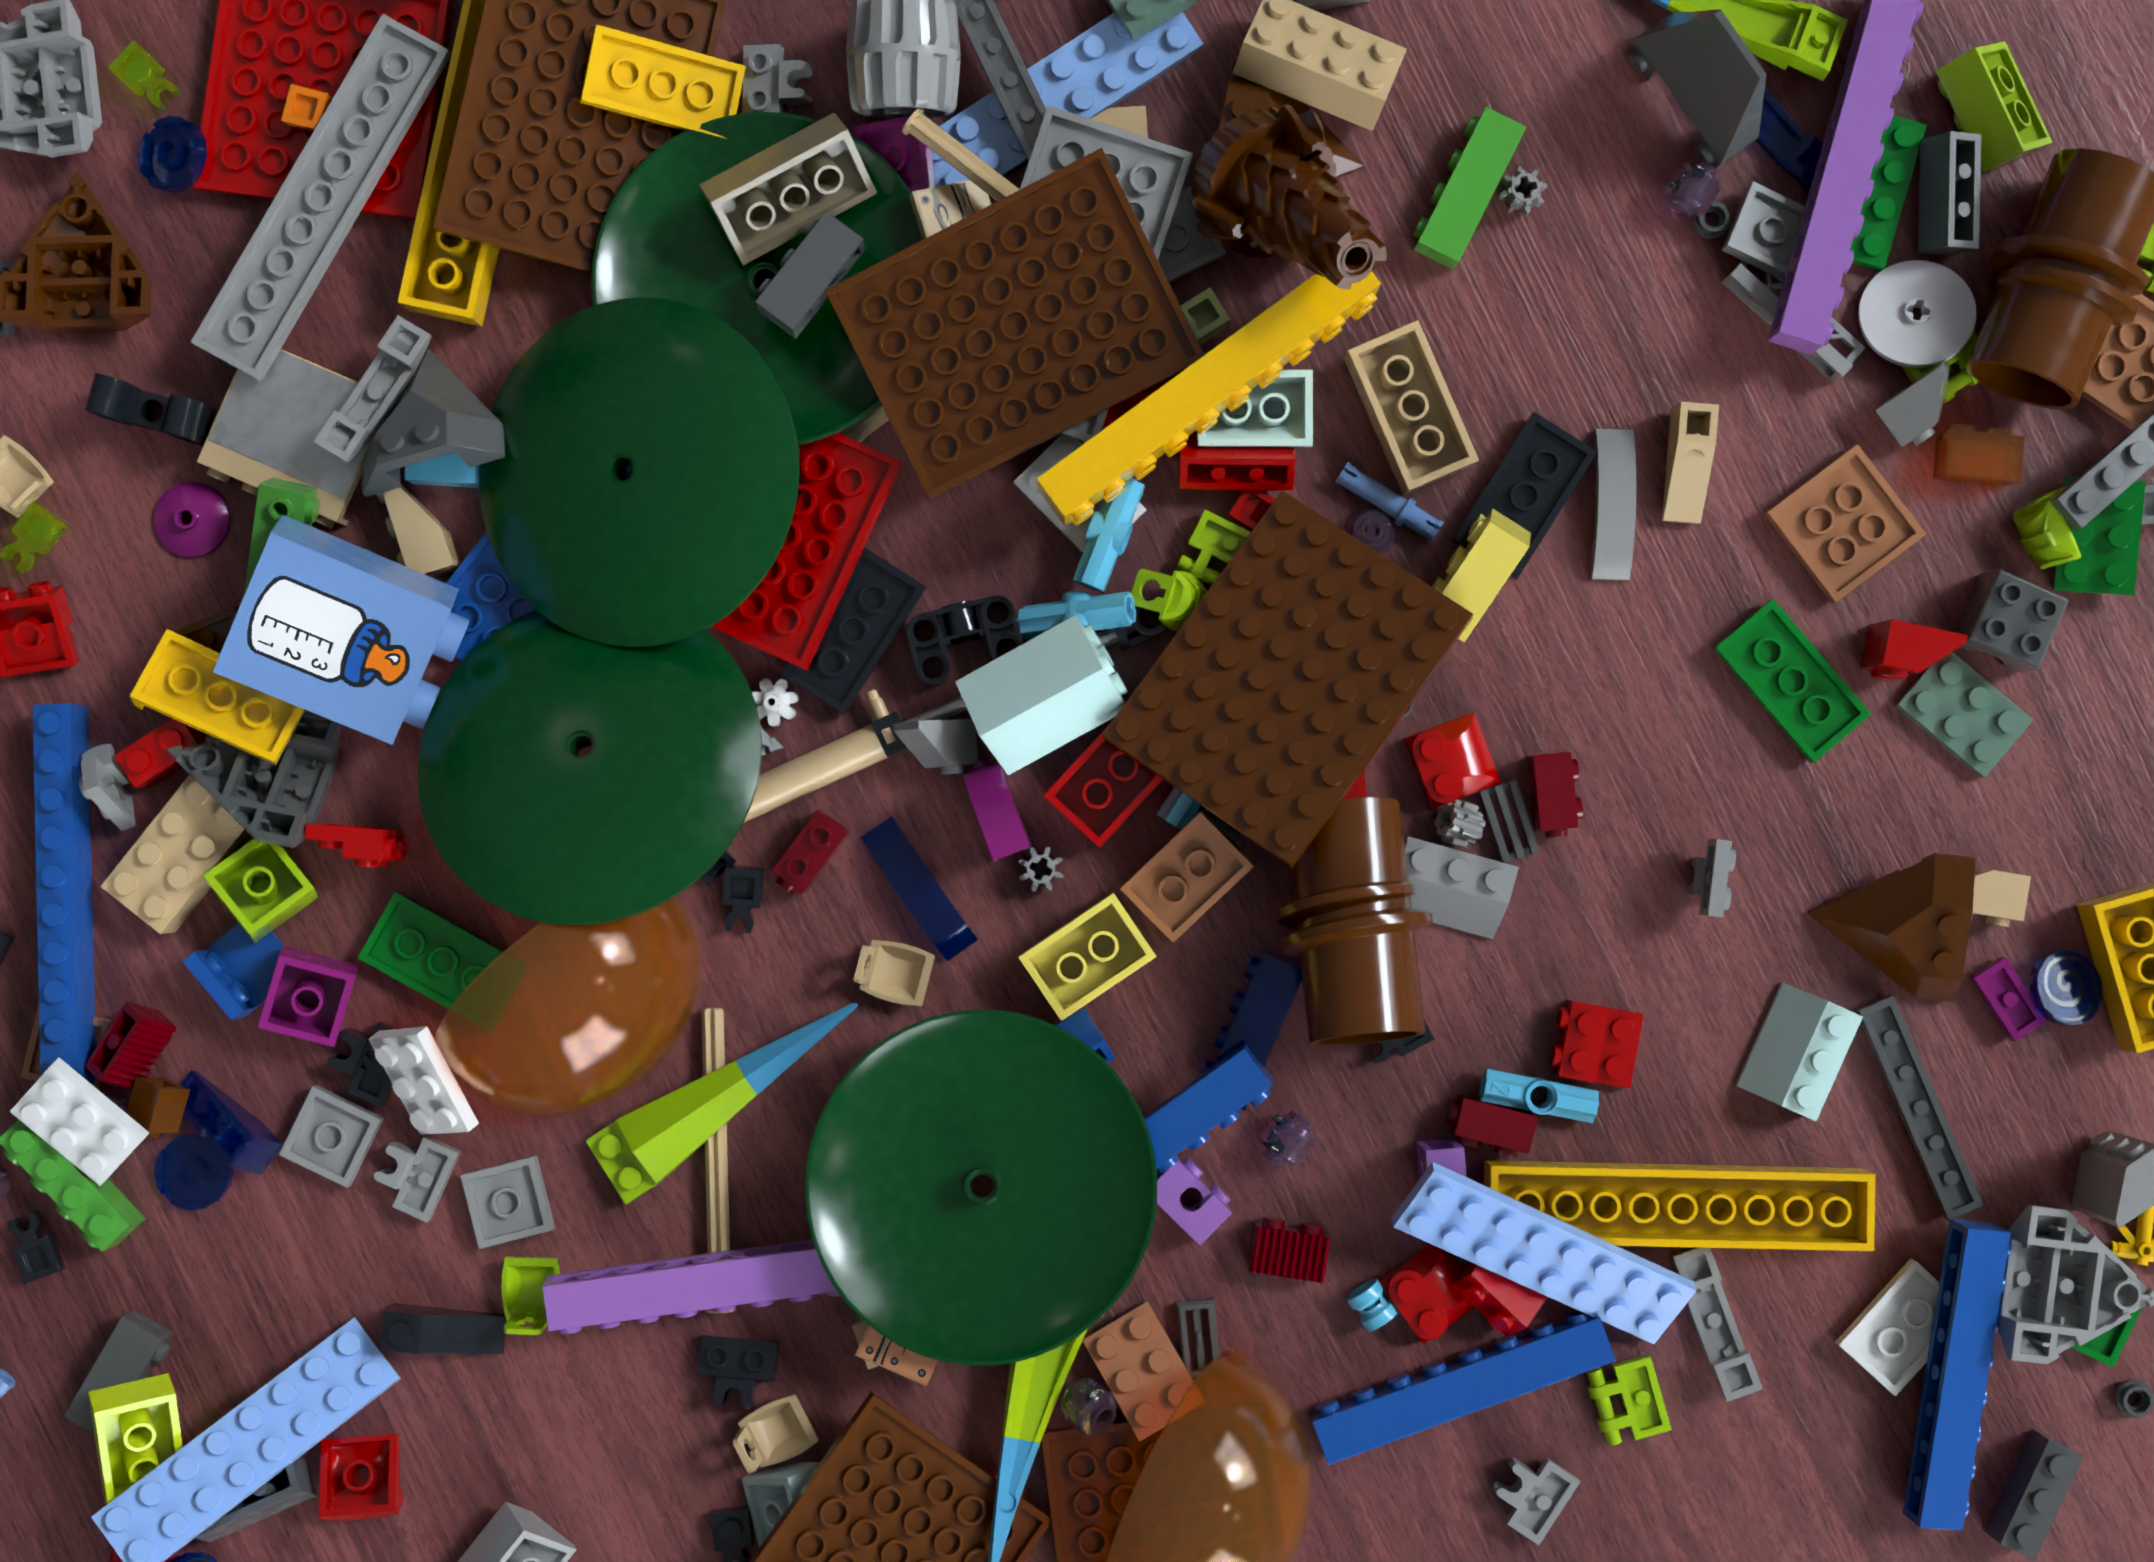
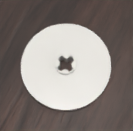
M1923 260L1900 262L1879 272L1865 288L1858 309L1861 333L1872 350L1891 363L1911 368L1935 366L1958 354L1970 339L1977 316L1973 294L1965 281L1951 269ZM1914 308L1921 309L1922 317L1920 320L1913 319L1912 311Z

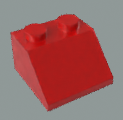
M1895 619L1870 624L1860 669L1872 671L1871 678L1878 680L1894 681V679H1906L1907 675L1922 672L1965 644L1968 635Z

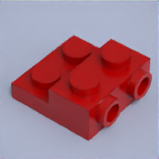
M40 581L28 585V591L14 593L13 587L0 588V678L71 667L79 662L69 628L73 618L63 585L52 587L50 581Z
M306 824L305 839L317 840L318 848H343L342 858H354V866L387 867L388 861L404 860L407 850L406 838H402L403 830L340 824Z
M1567 999L1566 1006L1560 1007L1557 1016L1556 1027L1561 1030L1559 1044L1553 1045L1550 1054V1066L1554 1067L1553 1074L1570 1079L1630 1089L1644 1014Z

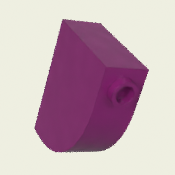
M990 757L975 762L976 764L969 765L971 772L963 774L993 861L1031 847V842L999 762L992 763Z

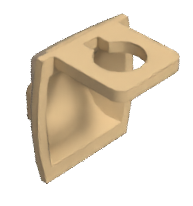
M4 435L0 439V507L19 518L54 481L43 466L26 449Z
M872 940L871 946H862L854 975V982L861 984L860 990L880 999L903 1005L922 1006L935 955L903 943Z
M796 1394L771 1401L738 1422L741 1429L734 1437L733 1445L744 1467L750 1474L755 1472L759 1465L760 1467L774 1465L799 1455L817 1443L819 1439ZM744 1443H745V1444L748 1443V1445H749V1447H750V1449H751L750 1452H749V1453H750V1457L748 1456V1454H747V1452H746V1450H745Z

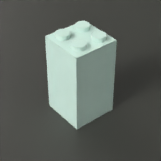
M1077 615L955 681L980 738L1008 775L1114 718L1126 703L1122 695L1128 692L1118 672L1114 673V663L1104 645L1097 648L1102 644L1090 624L1084 628Z

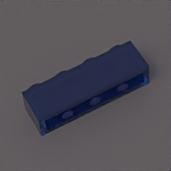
M1263 951L1260 952L1258 958L1255 956L1251 957L1244 972V977L1249 979L1243 993L1238 990L1236 991L1228 1010L1234 1013L1228 1027L1221 1026L1213 1044L1214 1047L1219 1049L1213 1062L1206 1060L1200 1075L1246 1042L1265 1066L1302 981L1300 967ZM1245 1105L1244 1107H1242L1241 1110H1244V1111H1245L1246 1108H1247V1105Z

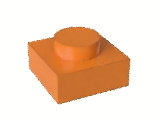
M291 84L281 121L289 126L314 131L329 106L332 97L325 92Z

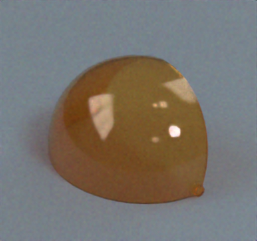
M675 896L660 906L615 922L581 926L555 925L541 922L505 950L479 974L455 1001L442 1020L434 1040L452 1074L463 1086L483 1100L509 1111L532 1115H557L580 1111L608 1101L633 1087L658 1066L671 1051L681 1036L694 1008L700 984L701 957L698 937L692 919L680 899Z
M1232 1349L1230 1355L1214 1359L1199 1374L1177 1405L1158 1438L1134 1487L1115 1534L1107 1562H1292L1305 1531L1311 1501L1312 1473L1307 1442L1300 1422L1284 1395L1267 1378L1246 1366V1363H1244L1245 1354Z

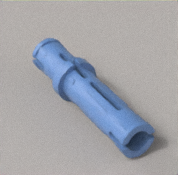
M1347 462L1335 481L1336 484H1340L1396 520L1394 524L1397 526L1405 525L1430 543L1444 523L1415 505L1417 501L1412 498L1406 500L1352 466L1349 462Z

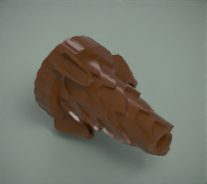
M1282 105L1279 110L1275 107L1260 108L1254 112L1250 110L1242 113L1237 118L1234 117L1227 121L1223 128H1219L1212 135L1210 142L1205 144L1201 151L1202 155L1197 160L1194 168L1196 172L1192 179L1191 189L1194 196L1192 206L1196 208L1195 214L1200 219L1196 228L1201 235L1219 239L1236 253H1243L1248 257L1260 256L1261 258H1267L1274 254L1280 255L1291 265L1296 266L1298 262L1313 273L1327 278L1335 286L1350 290L1352 283L1363 280L1379 264L1387 260L1385 245L1369 230L1370 222L1349 206L1348 201L1350 197L1343 193V184L1335 178L1337 169L1336 163L1332 159L1333 153L1330 147L1326 145L1322 122L1315 112L1309 109L1303 114L1298 115L1290 105Z

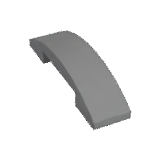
M397 315L377 345L379 353L339 412L336 410L332 412L314 439V444L344 462L349 463L375 434L401 397L424 356L432 338L431 334Z
M1595 429L1594 450L1598 453L1594 457L1593 467H1596L1595 539L1591 543V580L1628 581L1630 580L1636 522L1637 486L1634 431L1627 429Z
M1692 1248L1673 1255L1672 1260L1676 1273L1694 1281L1697 1291L1687 1302L1686 1306L1709 1366L1725 1401L1729 1402L1762 1390L1763 1388L1750 1353L1745 1350L1720 1282L1722 1278L1711 1248Z

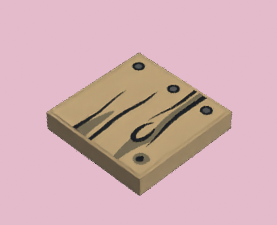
M970 180L912 191L909 196L922 239L991 205L989 195Z

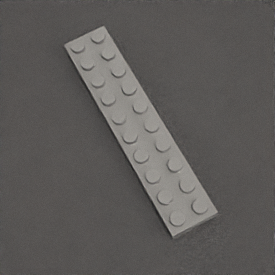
M382 13L191 340L192 344L258 381H263L452 56L447 48Z

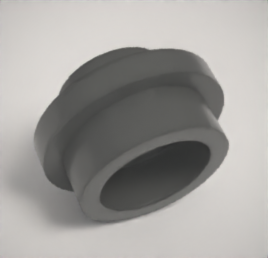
M1715 200L1705 201L1700 204L1692 216L1694 230L1706 239H1715L1722 236L1728 230L1731 223L1728 208ZM1705 215L1714 216L1716 226H1708L1705 223Z
M2129 1379L2122 1382L2116 1388L2114 1403L2118 1411L2129 1418H2141L2152 1410L2154 1396L2147 1384L2139 1380ZM2132 1392H2136L2137 1400L2133 1404H2129L2127 1401L2128 1396Z

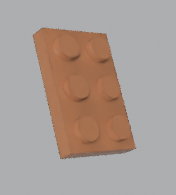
M1200 810L1121 886L1120 890L1174 942L1254 867L1255 863L1203 810Z
M1148 1301L1083 1339L1084 1345L1139 1442L1206 1403Z

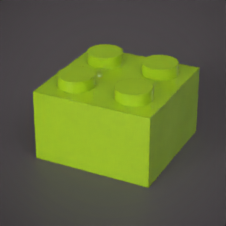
M255 839L203 874L210 888L254 943L261 940L318 898L315 888L280 845L256 841Z

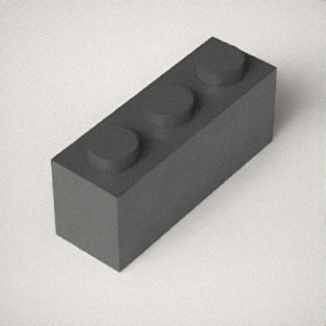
M1948 131L1920 140L1918 254L1951 256L1979 249L1981 134Z
M827 211L820 220L814 218L808 224L803 233L805 239L796 250L791 248L787 251L779 264L781 270L773 280L767 278L756 293L758 299L755 302L759 312L795 339L828 299L825 290L840 283L865 251L863 238Z
M136 1310L122 1316L64 1417L94 1434L88 1392L149 1378L154 1366L159 1367L170 1353L172 1346L168 1345V1342L174 1332Z
M2033 1429L1985 1532L2000 1544L2036 1560L2084 1456L2069 1446Z
M300 1457L194 1539L213 1542L317 1496L307 1460Z

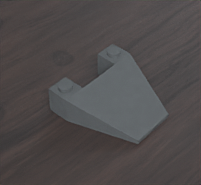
M1721 9L1671 13L1636 37L1626 51L1629 54L1628 60L1632 68L1638 74L1643 73L1647 81L1659 74L1698 129L1699 133L1691 143L1694 146L1693 153L1700 164L1708 166L1714 172L1747 149L1759 137L1766 73Z

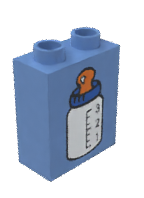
M282 515L270 532L213 672L393 745L402 722L423 729L440 690L439 686L422 680L425 669L432 654L447 661H453L470 620L451 612L459 591L458 588Z

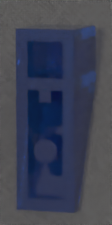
M191 1070L180 1084L190 1089L183 1116L230 1167L261 1175L283 1144L259 1119L200 1073Z

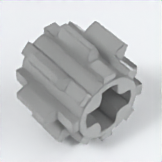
M1520 166L1515 171V177L1505 175L1501 181L1505 186V191L1500 193L1498 200L1507 201L1509 205L1507 213L1510 214L1514 209L1520 210V213L1526 217L1530 213L1531 207L1540 208L1544 200L1540 197L1542 195L1540 193L1547 188V184L1542 183V181L1539 182L1536 178L1538 170H1534L1531 174L1525 173V170ZM1519 185H1521L1523 191L1530 192L1527 198H1524L1523 193H1516L1515 190Z
M1457 799L1452 803H1444V807L1438 809L1437 818L1434 820V826L1437 827L1436 832L1442 836L1441 841L1467 848L1468 844L1473 845L1477 839H1481L1486 821H1483L1482 817L1484 815L1478 811L1479 806Z
M1049 846L1045 849L1044 854L1040 855L1031 847L1030 853L1033 858L1029 861L1019 860L1021 865L1027 867V873L1022 874L1019 879L1025 880L1030 878L1034 881L1032 891L1038 888L1039 883H1045L1047 889L1051 891L1052 884L1050 880L1052 877L1063 878L1064 876L1062 873L1055 871V865L1061 863L1063 859L1060 857L1052 860L1049 857ZM1041 858H1045L1048 860L1047 867L1052 869L1051 875H1043L1040 880L1034 877L1035 871L1030 869L1032 862L1038 863Z

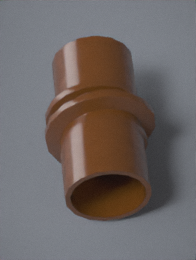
M2085 148L2065 149L2054 155L2021 236L2004 239L1995 245L1992 252L1990 266L1998 276L1994 284L1995 298L1966 366L1967 373L1975 378L1978 383L2007 398L2048 409H2071L2078 406L2111 325L2122 326L2134 322L2139 305L2130 296L2142 294L2149 279L2141 267L2136 264L2154 224L2153 171L2126 157L2101 150Z
M1382 797L1342 799L1295 866L1291 867L1294 902L1280 908L1277 912V925L1287 930L1296 931L1283 939L1282 947L1284 955L1300 959L1309 1045H1352L1422 1035L1425 1033V1023L1414 931L1433 923L1431 912L1411 907L1410 897L1415 895L1414 884L1408 881L1400 802L1395 799Z

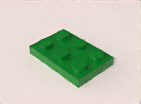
M2064 477L2063 487L2070 485L2078 477ZM2136 480L2082 529L2074 531L2068 524L2076 540L2081 558L2056 565L2053 591L2135 595L2146 481Z

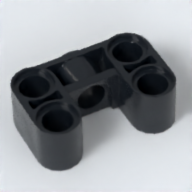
M98 373L94 374L85 406V411L101 418L125 425L147 428L204 446L209 435L215 414L214 408L199 401L174 394L165 397L144 391L126 381ZM157 404H162V417L152 422L150 419L151 408Z
M993 595L974 601H962L937 610L921 613L914 616L907 625V637L918 677L930 686H940L950 678L951 663L947 651L949 646L986 637L990 654L993 660L998 658L996 649L1002 641L1011 640L1017 646L1023 644L1014 606L1007 597L1001 595ZM1003 604L1008 608L1009 616L1005 622L996 624L988 619L987 613L992 605ZM921 622H930L935 627L934 637L927 642H921L915 638V628ZM932 658L940 659L944 664L943 674L936 679L926 677L923 670L925 663Z

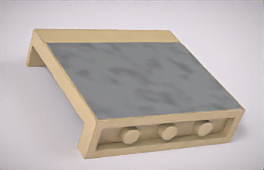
M282 349L279 351L262 382L237 369L197 462L209 467L207 475L229 483L231 477L244 482L242 490L256 496L259 484L270 478L316 487V500L320 502L316 522L330 528L333 527L335 522L347 526L349 521L343 519V516L362 475V460L375 434L349 463L344 462L314 444L313 441L334 410L337 412L341 410L359 382Z

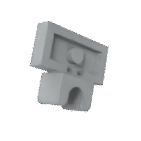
M780 44L743 46V65L746 68L743 78L742 113H783V104L786 106H807L812 103V98L806 95L803 89L795 88L798 80L809 78L813 74L812 68L807 62L803 60L784 61V48Z
M112 744L99 745L82 754V778H79V787L83 796L87 800L92 799L99 807L102 816L106 820L110 819L123 831L135 826L133 798L123 787V785L130 783L114 757L115 753Z
M1708 839L1706 858L1692 857L1691 866L1694 867V878L1692 884L1688 886V894L1701 895L1700 915L1723 918L1724 910H1728L1730 907L1732 893L1731 888L1727 887L1728 873L1733 872L1736 863V851L1731 849L1732 841Z
M429 1136L423 1137L418 1150L400 1142H391L385 1151L389 1156L396 1159L397 1169L395 1171L390 1168H384L381 1171H377L374 1174V1179L396 1190L400 1189L392 1206L393 1208L427 1223L433 1216L461 1151Z
M1511 1457L1508 1459V1465L1518 1475L1517 1481L1513 1485H1505L1495 1481L1492 1484V1491L1513 1506V1509L1505 1519L1507 1525L1540 1545L1581 1481L1547 1457L1536 1473L1516 1458Z

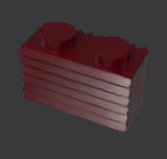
M126 1001L85 1064V1067L100 1082L132 1090L135 1077H147L149 1075L151 1065L155 1064V1059L159 1058L160 1052L164 1051V1047L170 1042L172 1033L176 1032V1026L159 1010Z
M1266 1216L1263 1217V1222L1253 1221L1247 1259V1269L1249 1272L1324 1283L1331 1237L1328 1233L1323 1232V1226L1302 1222L1300 1228L1285 1226L1286 1220Z

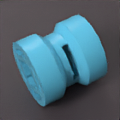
M1376 1278L1363 1283L1346 1297V1301L1351 1309L1357 1310L1361 1315L1360 1322L1367 1332L1374 1331L1385 1325L1398 1313L1394 1303L1386 1300L1384 1297V1288Z

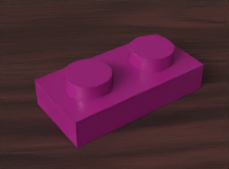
M1999 957L1969 977L2010 1041H2018L2047 1022L2006 957Z

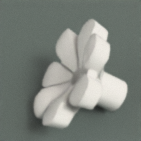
M763 678L759 682L761 692L752 691L755 703L758 705L759 719L762 720L767 716L768 724L771 727L780 725L781 716L787 720H792L796 715V711L790 707V704L799 701L798 693L796 691H786L789 682L785 678H779L775 685L772 684L769 678ZM771 698H773V699L775 700V704H774V705H771V704H770V699H771Z

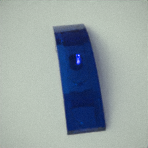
M1765 87L1759 137L1755 141L1787 173L1806 188H1810L1822 143L1814 134L1808 137Z
M893 816L861 837L901 899L947 961L978 940L958 909L952 904L915 851L914 846Z

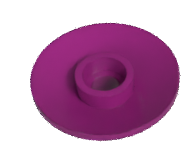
M187 482L170 488L160 498L154 511V528L158 539L169 551L188 558L202 557L215 551L225 540L230 527V513L225 500L216 490L201 483ZM191 512L193 516L192 522L184 525L182 522L183 514Z

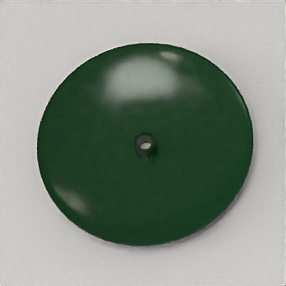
M778 112L735 114L702 123L699 128L727 139L694 130H687L657 148L626 179L604 217L597 238L592 267L593 306L625 298H663L702 309L723 320L741 333L757 349L772 369L790 406L796 427L798 445H803L829 437L854 425L874 411L881 402L829 298L796 339L762 315L757 308L755 301L758 299L756 297L758 282L763 278L773 279L781 270L779 264L782 258L791 248L796 250L805 239L803 234L742 265L699 184L819 120ZM851 135L852 140L877 194L834 216L862 237L865 245V251L842 281L923 240L909 198L912 192L900 175L882 156L853 135Z
M648 297L613 300L579 311L547 331L525 352L504 381L493 403L491 412L503 424L505 457L479 465V495L482 515L495 555L507 577L519 593L547 619L568 632L590 641L623 647L657 646L694 636L712 627L739 607L763 581L785 543L793 520L800 476L799 447L790 406L779 381L761 354L741 333L714 315L682 302ZM631 462L632 473L630 477L627 479L625 476V469L627 465Z
M534 610L504 625L481 642L455 669L440 691L424 728L419 750L417 776L423 818L431 839L450 869L484 900L506 912L537 922L566 926L596 925L636 916L660 906L699 880L718 861L732 843L748 814L758 785L762 760L760 719L748 682L736 661L723 645L706 630L673 643L657 646H613L590 641L570 633L551 622L537 610ZM592 746L588 755L577 757L581 749Z
M1000 1010L950 1012L924 1019L887 1037L868 1051L837 1085L823 1109L809 1149L805 1182L807 1218L816 1251L832 1284L855 1313L882 1336L921 1356L942 1362L987 1366L1014 1363L1042 1355L1078 1337L1095 1324L1115 1304L1128 1287L1145 1254L1154 1225L1157 1205L1155 1153L1149 1130L1130 1090L1116 1071L1082 1040L1062 1028L1041 1019L1019 1013ZM981 1174L987 1175L993 1182L992 1192L984 1197L977 1196L971 1189L972 1179Z

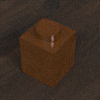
M135 1077L125 1113L149 1132L147 1137L159 1138L161 1133H178L190 1089L167 1078Z

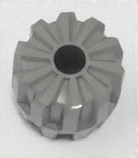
M853 0L849 8L846 45V67L851 109L864 116L886 119L910 116L918 108L924 109L923 114L928 115V118H938L954 113L957 106L961 61L958 16L955 2L953 0Z

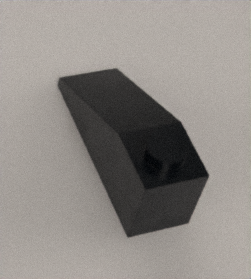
M395 1303L383 1313L379 1350L416 1354H503L506 1338L504 1326L507 1321L504 1314Z

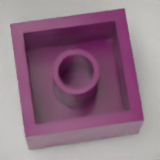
M283 945L258 1028L335 1047L359 965Z

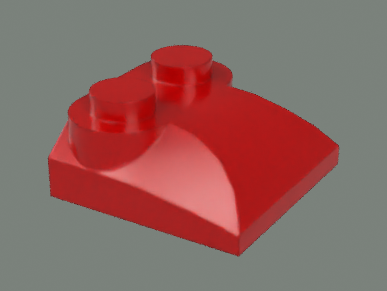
M1475 712L1403 739L1429 809L1444 805V803H1451L1456 799L1501 783Z
M1430 1243L1378 1279L1422 1344L1442 1336L1449 1325L1475 1307L1466 1302L1461 1292L1452 1285L1462 1270L1452 1253Z
M399 1434L321 1440L318 1518L322 1520L351 1521L384 1518L399 1514V1508L403 1502V1490L400 1486Z

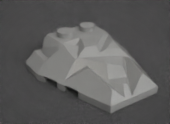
M52 0L30 4L20 10L22 16L8 24L0 21V148L51 158L87 152L94 139L93 131L102 124L94 47L90 40L82 36L81 21L70 0Z

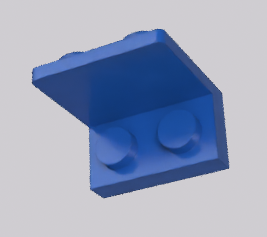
M238 923L207 950L194 951L182 962L231 1020L248 1016L266 1001L278 957L284 944L273 931L254 943Z

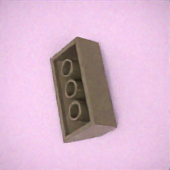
M835 113L699 184L742 265L803 234L808 224L814 218L820 220L826 211L834 217L877 194L848 129Z

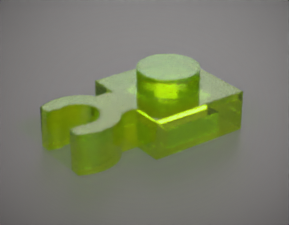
M134 40L108 66L139 97L147 90L149 101L161 110L166 109L164 103L159 99V94L162 90L168 89L176 96L180 94L179 89L171 81L159 78L166 70Z
M33 501L10 531L19 539L16 543L6 545L2 549L0 557L10 561L13 555L19 552L21 554V561L15 569L25 573L34 564V553L37 551L39 554L46 556L69 525L40 503Z

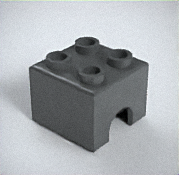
M2001 569L1981 573L1955 631L1956 633L1968 635L1966 643L1960 647L1969 651L1976 650L1997 657L2001 660V665L2019 673L2039 670L2069 599Z

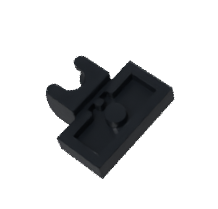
M378 1022L372 1036L381 1030L397 1028L384 1022ZM353 1028L343 1029L339 1035L340 1039L350 1044L352 1053L350 1057L342 1054L331 1057L328 1060V1064L350 1075L354 1074L347 1093L381 1108L386 1106L393 1090L392 1082L384 1067L375 1057V1051L368 1040L371 1036Z
M702 1335L698 1374L717 1376L713 1399L714 1405L724 1404L727 1400L728 1391L731 1388H736L742 1394V1406L744 1408H753L757 1384L756 1379L775 1381L779 1342Z

